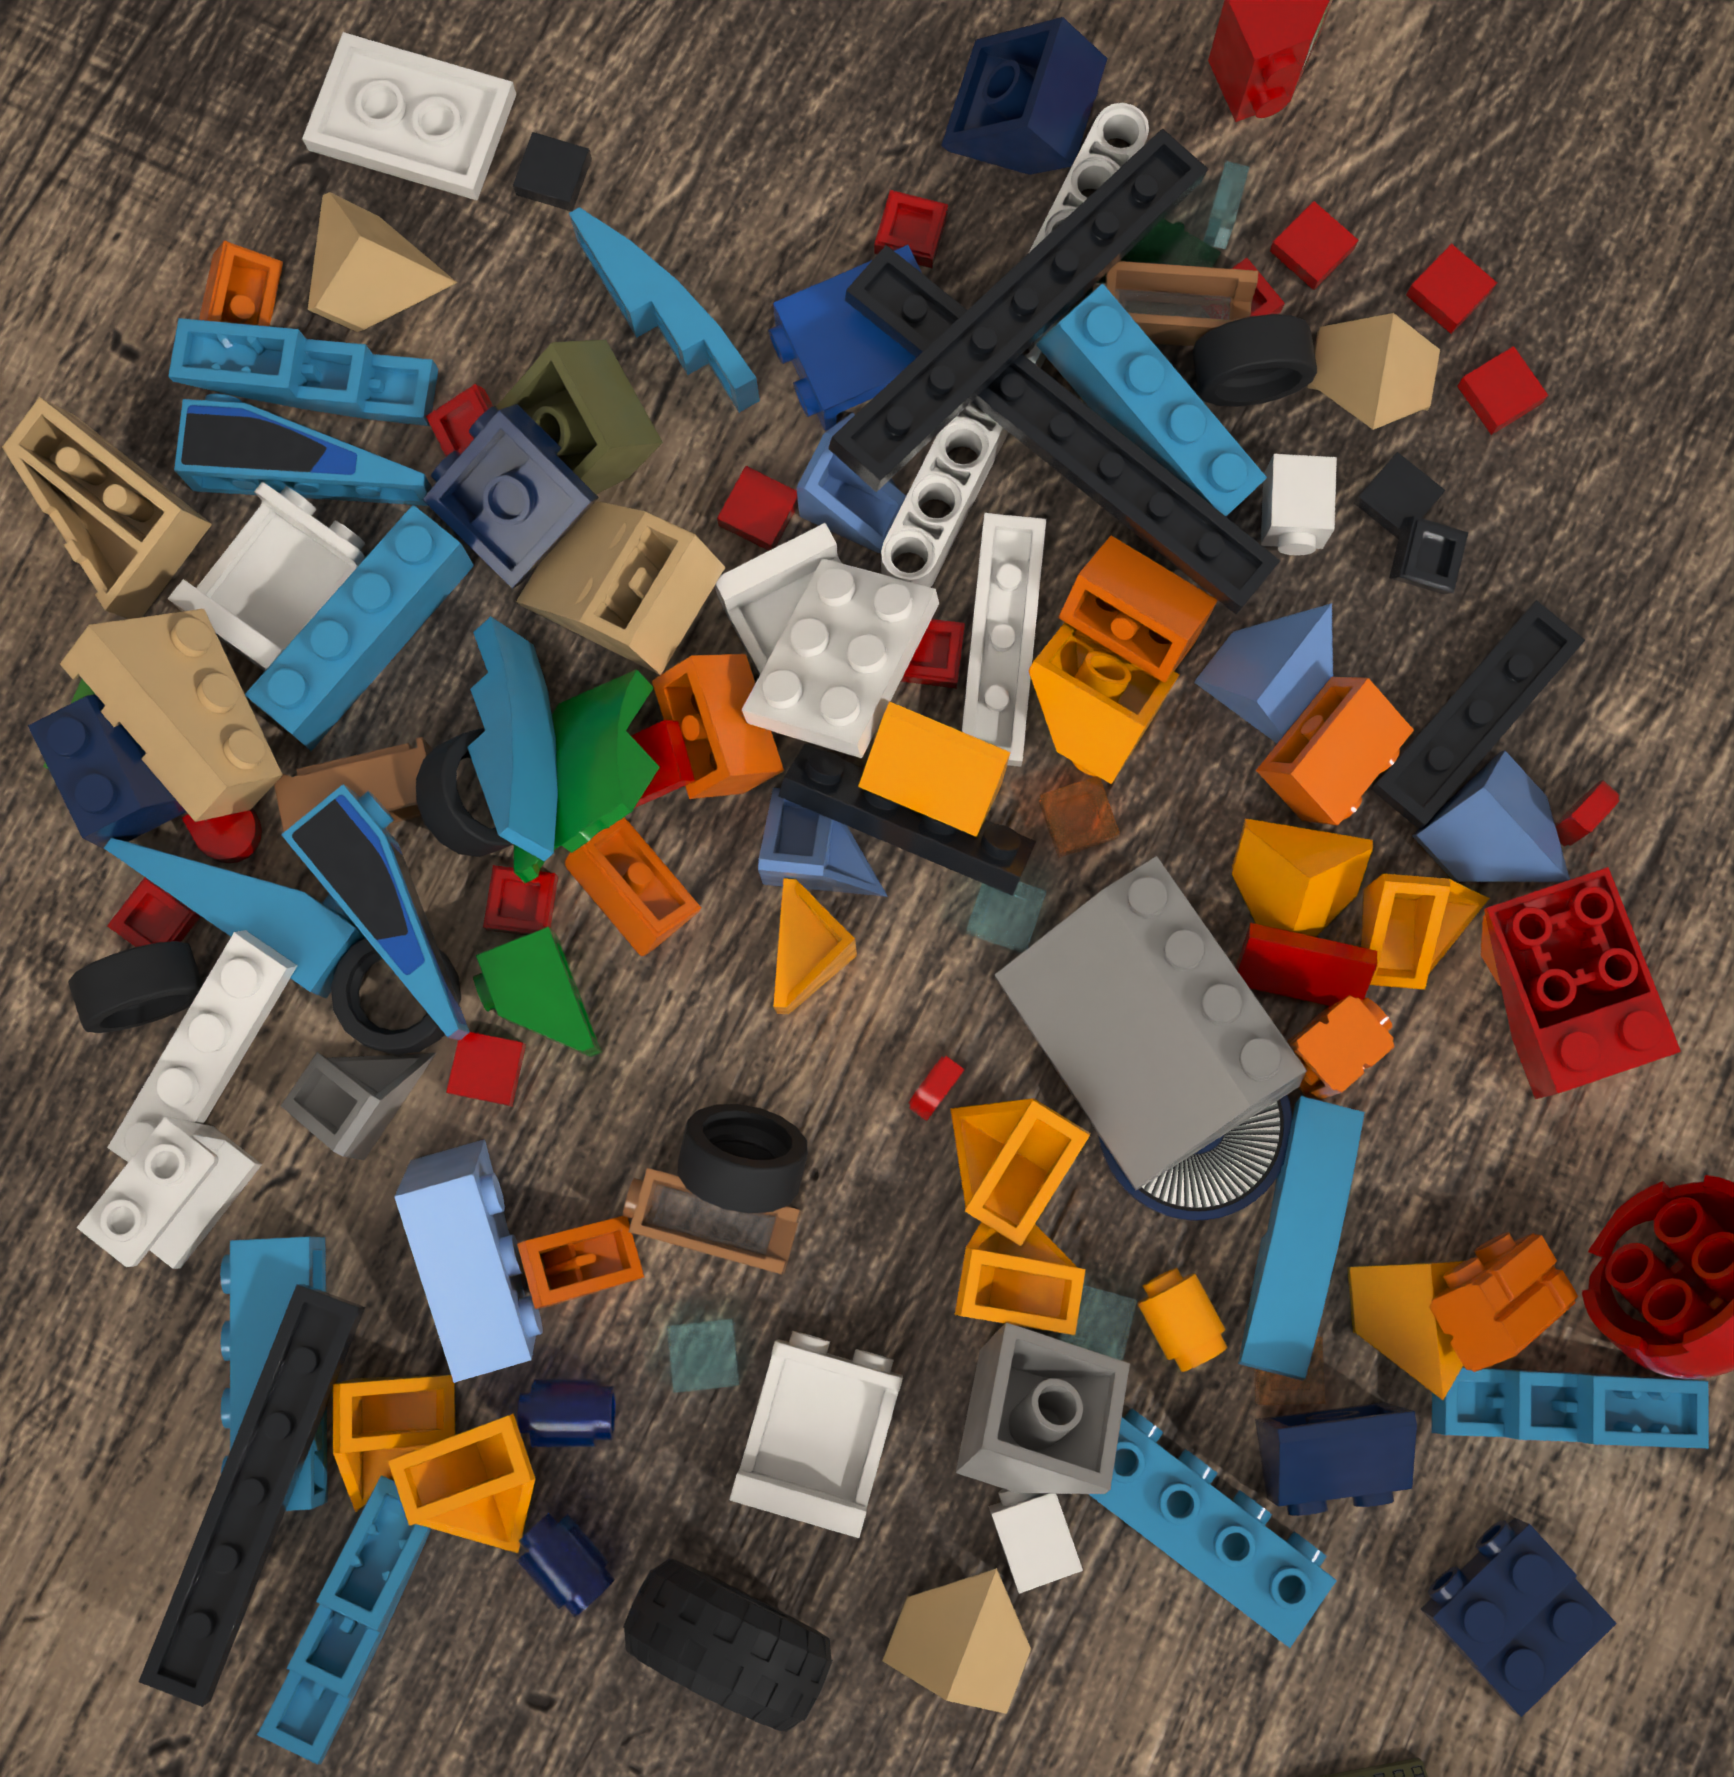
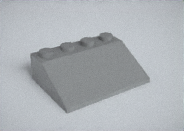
M1157 856L1101 890L994 975L1135 1191L1297 1089L1307 1072L1304 1065Z

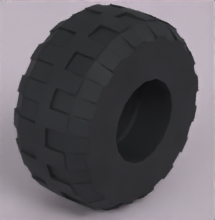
M672 1558L650 1570L632 1603L623 1626L626 1651L637 1658L638 1661L698 1695L778 1731L787 1732L801 1721L806 1720L821 1692L833 1661L831 1659L830 1638L765 1602Z

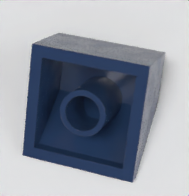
M1064 17L976 39L941 146L948 152L1028 175L1072 167L1081 148L1082 138L1093 103L1098 94L1099 84L1108 58Z
M94 694L85 696L28 725L81 837L104 849L110 838L129 842L184 814L186 811L142 761L146 752L123 725L119 724L113 727L101 713L105 704Z
M1380 1402L1255 1419L1267 1499L1278 1507L1286 1506L1288 1515L1300 1516L1328 1511L1327 1500L1347 1497L1353 1498V1505L1356 1507L1390 1504L1394 1502L1393 1491L1408 1490L1413 1487L1417 1431L1416 1416L1413 1410Z

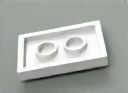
M343 32L302 139L309 151L478 200L515 100L516 91L511 81Z
M822 558L742 708L747 724L862 758L889 701H891L939 605L936 589Z

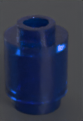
M534 1379L531 1393H520L518 1401V1428L520 1434L530 1435L532 1447H596L598 1440H613L616 1419L614 1386H599L598 1379Z
M549 1513L546 1514L518 1540L526 1551L516 1561L557 1609L565 1606L573 1617L584 1611L615 1580L605 1568L609 1561L568 1513L558 1522Z

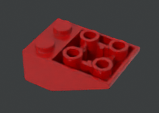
M1609 867L1484 909L1512 1040L1535 1099L1556 1095L1681 1052Z

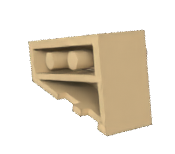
M41 397L37 399L2 446L41 510L48 514L67 542L64 544L73 561L80 563L97 590L95 594L97 599L107 612L128 619L143 617L212 525L74 414Z
M205 609L88 625L61 661L60 665L73 680L80 676L105 704L101 713L111 725L116 727L122 724L146 752L142 761L195 822L251 810L283 776Z

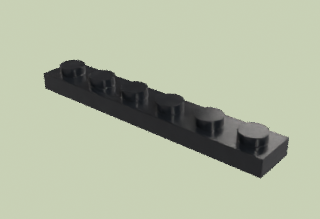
M305 1284L296 1285L142 1671L139 1683L201 1707L211 1702L332 1394L333 1384L338 1379L365 1310L364 1306Z

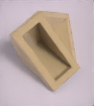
M331 192L323 195L308 302L309 311L359 332L457 283L379 216Z
M1391 313L1319 328L1314 349L1317 374L1313 382L1308 384L1307 388L1321 391L1372 430L1420 410L1428 411L1431 406L1440 349L1396 314Z
M996 1568L912 1596L907 1595L882 1661L946 1701L1007 1714L1031 1647Z

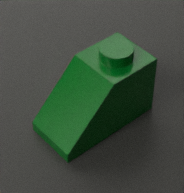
M546 927L476 955L482 973L474 975L473 981L478 996L487 1012L496 1009L498 1016L506 1021L586 1056L593 1057L602 1053L559 937L551 928Z

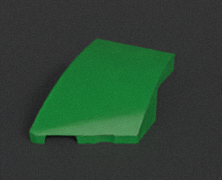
M637 669L559 703L552 714L556 738L558 786L554 850L563 846L573 853L589 842L597 833L609 828L631 813L660 768L626 731L654 688ZM514 845V873L524 883L530 882L538 877L540 868L545 861Z

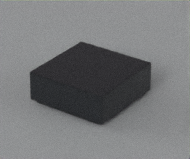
M532 132L513 183L516 195L572 212L592 160L589 148Z
M1397 452L1358 496L1354 504L1399 539L1403 519L1412 516L1423 518L1446 490Z
M1416 516L1405 517L1389 578L1441 594L1454 593L1469 532Z

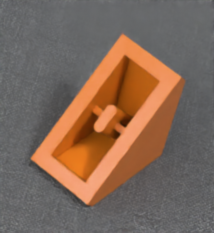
M620 1216L518 1243L517 1246L534 1308L550 1307L644 1278L633 1234L629 1232L630 1224L628 1217Z

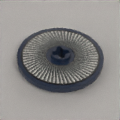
M1286 1095L1136 1191L1099 1135L1098 1139L1104 1160L1112 1175L1121 1187L1136 1201L1168 1217L1191 1221L1210 1220L1244 1209L1262 1196L1273 1184L1284 1165L1292 1123V1112L1288 1095Z

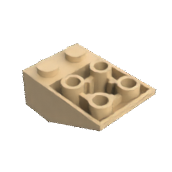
M595 501L538 564L516 602L520 606L661 675L724 571L725 566L694 533L645 511Z

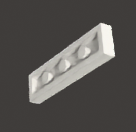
M984 513L961 732L1011 752L1007 765L1021 767L1031 680L1029 669L1033 660L1046 519Z
M246 930L234 932L107 1148L129 1162L164 1117L204 1124L298 965Z

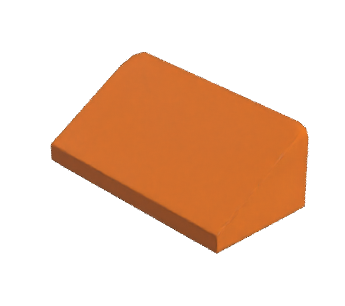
M223 241L212 257L199 320L270 326L283 261Z
M625 817L609 828L597 833L589 842L573 853L570 852L565 860L567 870L640 956H645L653 951L702 908Z

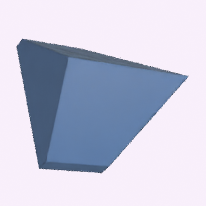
M852 412L823 434L796 487L799 516L816 525L826 523L831 532L874 552L881 553L883 542L906 495L896 487L892 478L875 492L828 449L832 436L855 416L854 412Z
M1332 603L1233 631L1194 683L1272 741L1278 743L1328 680L1333 677Z
M1505 750L1500 751L1437 811L1424 827L1412 835L1455 882H1565L1570 880L1548 798Z
M773 788L758 864V871L763 885L783 887V878L797 879L806 889L888 897L847 825L778 796L780 788Z

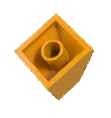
M1066 622L1063 623L1036 657L1029 669V674L1056 751L1070 759L1083 773L1090 776H1098L1110 784L1113 783L1180 675L1174 671L1167 682L1164 683Z

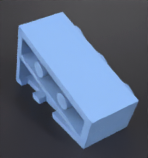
M485 1139L411 1160L394 1198L453 1382L531 1361L536 1336L543 1333L539 1309L534 1308L532 1297H525L520 1278L524 1268L517 1246L518 1242L513 1234L509 1235L504 1215L503 1194L499 1181L493 1172Z

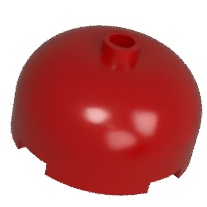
M1705 1175L1704 1182L1686 1183L1671 1188L1664 1181L1654 1184L1637 1193L1621 1205L1589 1248V1253L1602 1259L1590 1274L1588 1290H1582L1586 1311L1595 1326L1618 1349L1637 1364L1655 1373L1674 1378L1702 1379L1734 1371V1182L1721 1177ZM1654 1220L1656 1236L1679 1260L1669 1268L1648 1246L1642 1243L1626 1244L1617 1249L1613 1254L1612 1251L1619 1238L1626 1231L1638 1224ZM1611 1285L1649 1323L1637 1321L1627 1315L1617 1303Z

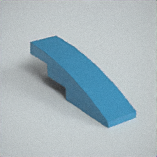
M579 207L569 213L578 243L636 338L658 326L687 375L709 363L739 413L760 401L757 378L722 328L676 278L631 240Z
M178 318L168 377L173 382L299 409L370 420L430 426L426 416L432 412L439 368L432 359L373 354L366 344L306 339L299 329Z
M490 616L473 632L488 673L470 689L485 731L467 748L498 835L545 861L554 853L558 798L556 738L548 689L534 645Z
M1300 1096L1295 1103L1285 1161L1276 1180L1267 1233L1261 1238L1238 1362L1240 1365L1302 1381L1306 1379L1339 1246L1365 1114L1363 1111Z
M1462 1367L1444 1400H1441L1432 1393V1433L1458 1436L1506 1437L1518 1440L1582 1442L1595 1445L1709 1449L1708 1381L1484 1368L1473 1372Z
M382 1475L380 1476L316 1601L319 1603V1606L286 1668L290 1671L257 1734L315 1764H322L390 1623L431 1531V1528L417 1524L409 1526L393 1480Z

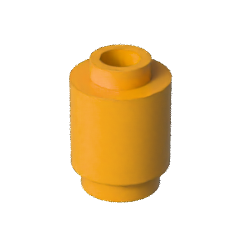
M1175 1267L1142 1285L1148 1296L1137 1304L1167 1360L1175 1359L1181 1372L1209 1361L1228 1348L1221 1335L1226 1329L1196 1273L1182 1277L1178 1268Z

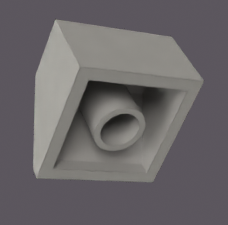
M1006 1322L980 1349L955 1473L1016 1493L1106 1494L1111 1489L1130 1363Z

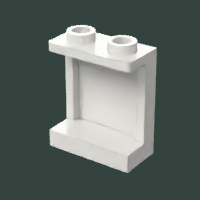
M261 482L254 491L262 500L260 507L197 588L183 579L169 596L168 600L181 612L205 609L218 639L265 672L366 557L360 551L365 542L349 528L336 520L328 528L312 517L316 508L299 493L285 486L281 493H278L264 482Z
M826 523L722 574L715 584L717 597L759 676L821 559L824 558L841 563L837 554V543Z
M164 1117L77 1228L126 1267L137 1266L150 1250L171 1268H182L262 1164L214 1126Z
M792 1331L789 1342L780 1339L774 1342L771 1353L772 1357L729 1500L859 1538L903 1375L891 1372L893 1359L856 1349L853 1360L827 1353L830 1341Z

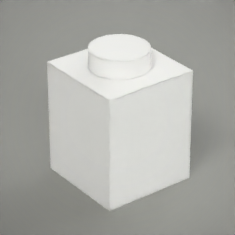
M1273 454L1264 473L1267 478L1263 481L1262 546H1278V551L1287 555H1307L1315 552L1316 549H1323L1335 529L1337 457Z
M1002 1489L998 1492L1001 1502L988 1507L1019 1594L1083 1571L1056 1494L1016 1493L1007 1489Z

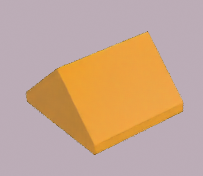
M889 701L858 787L977 837L1002 785L1011 752Z

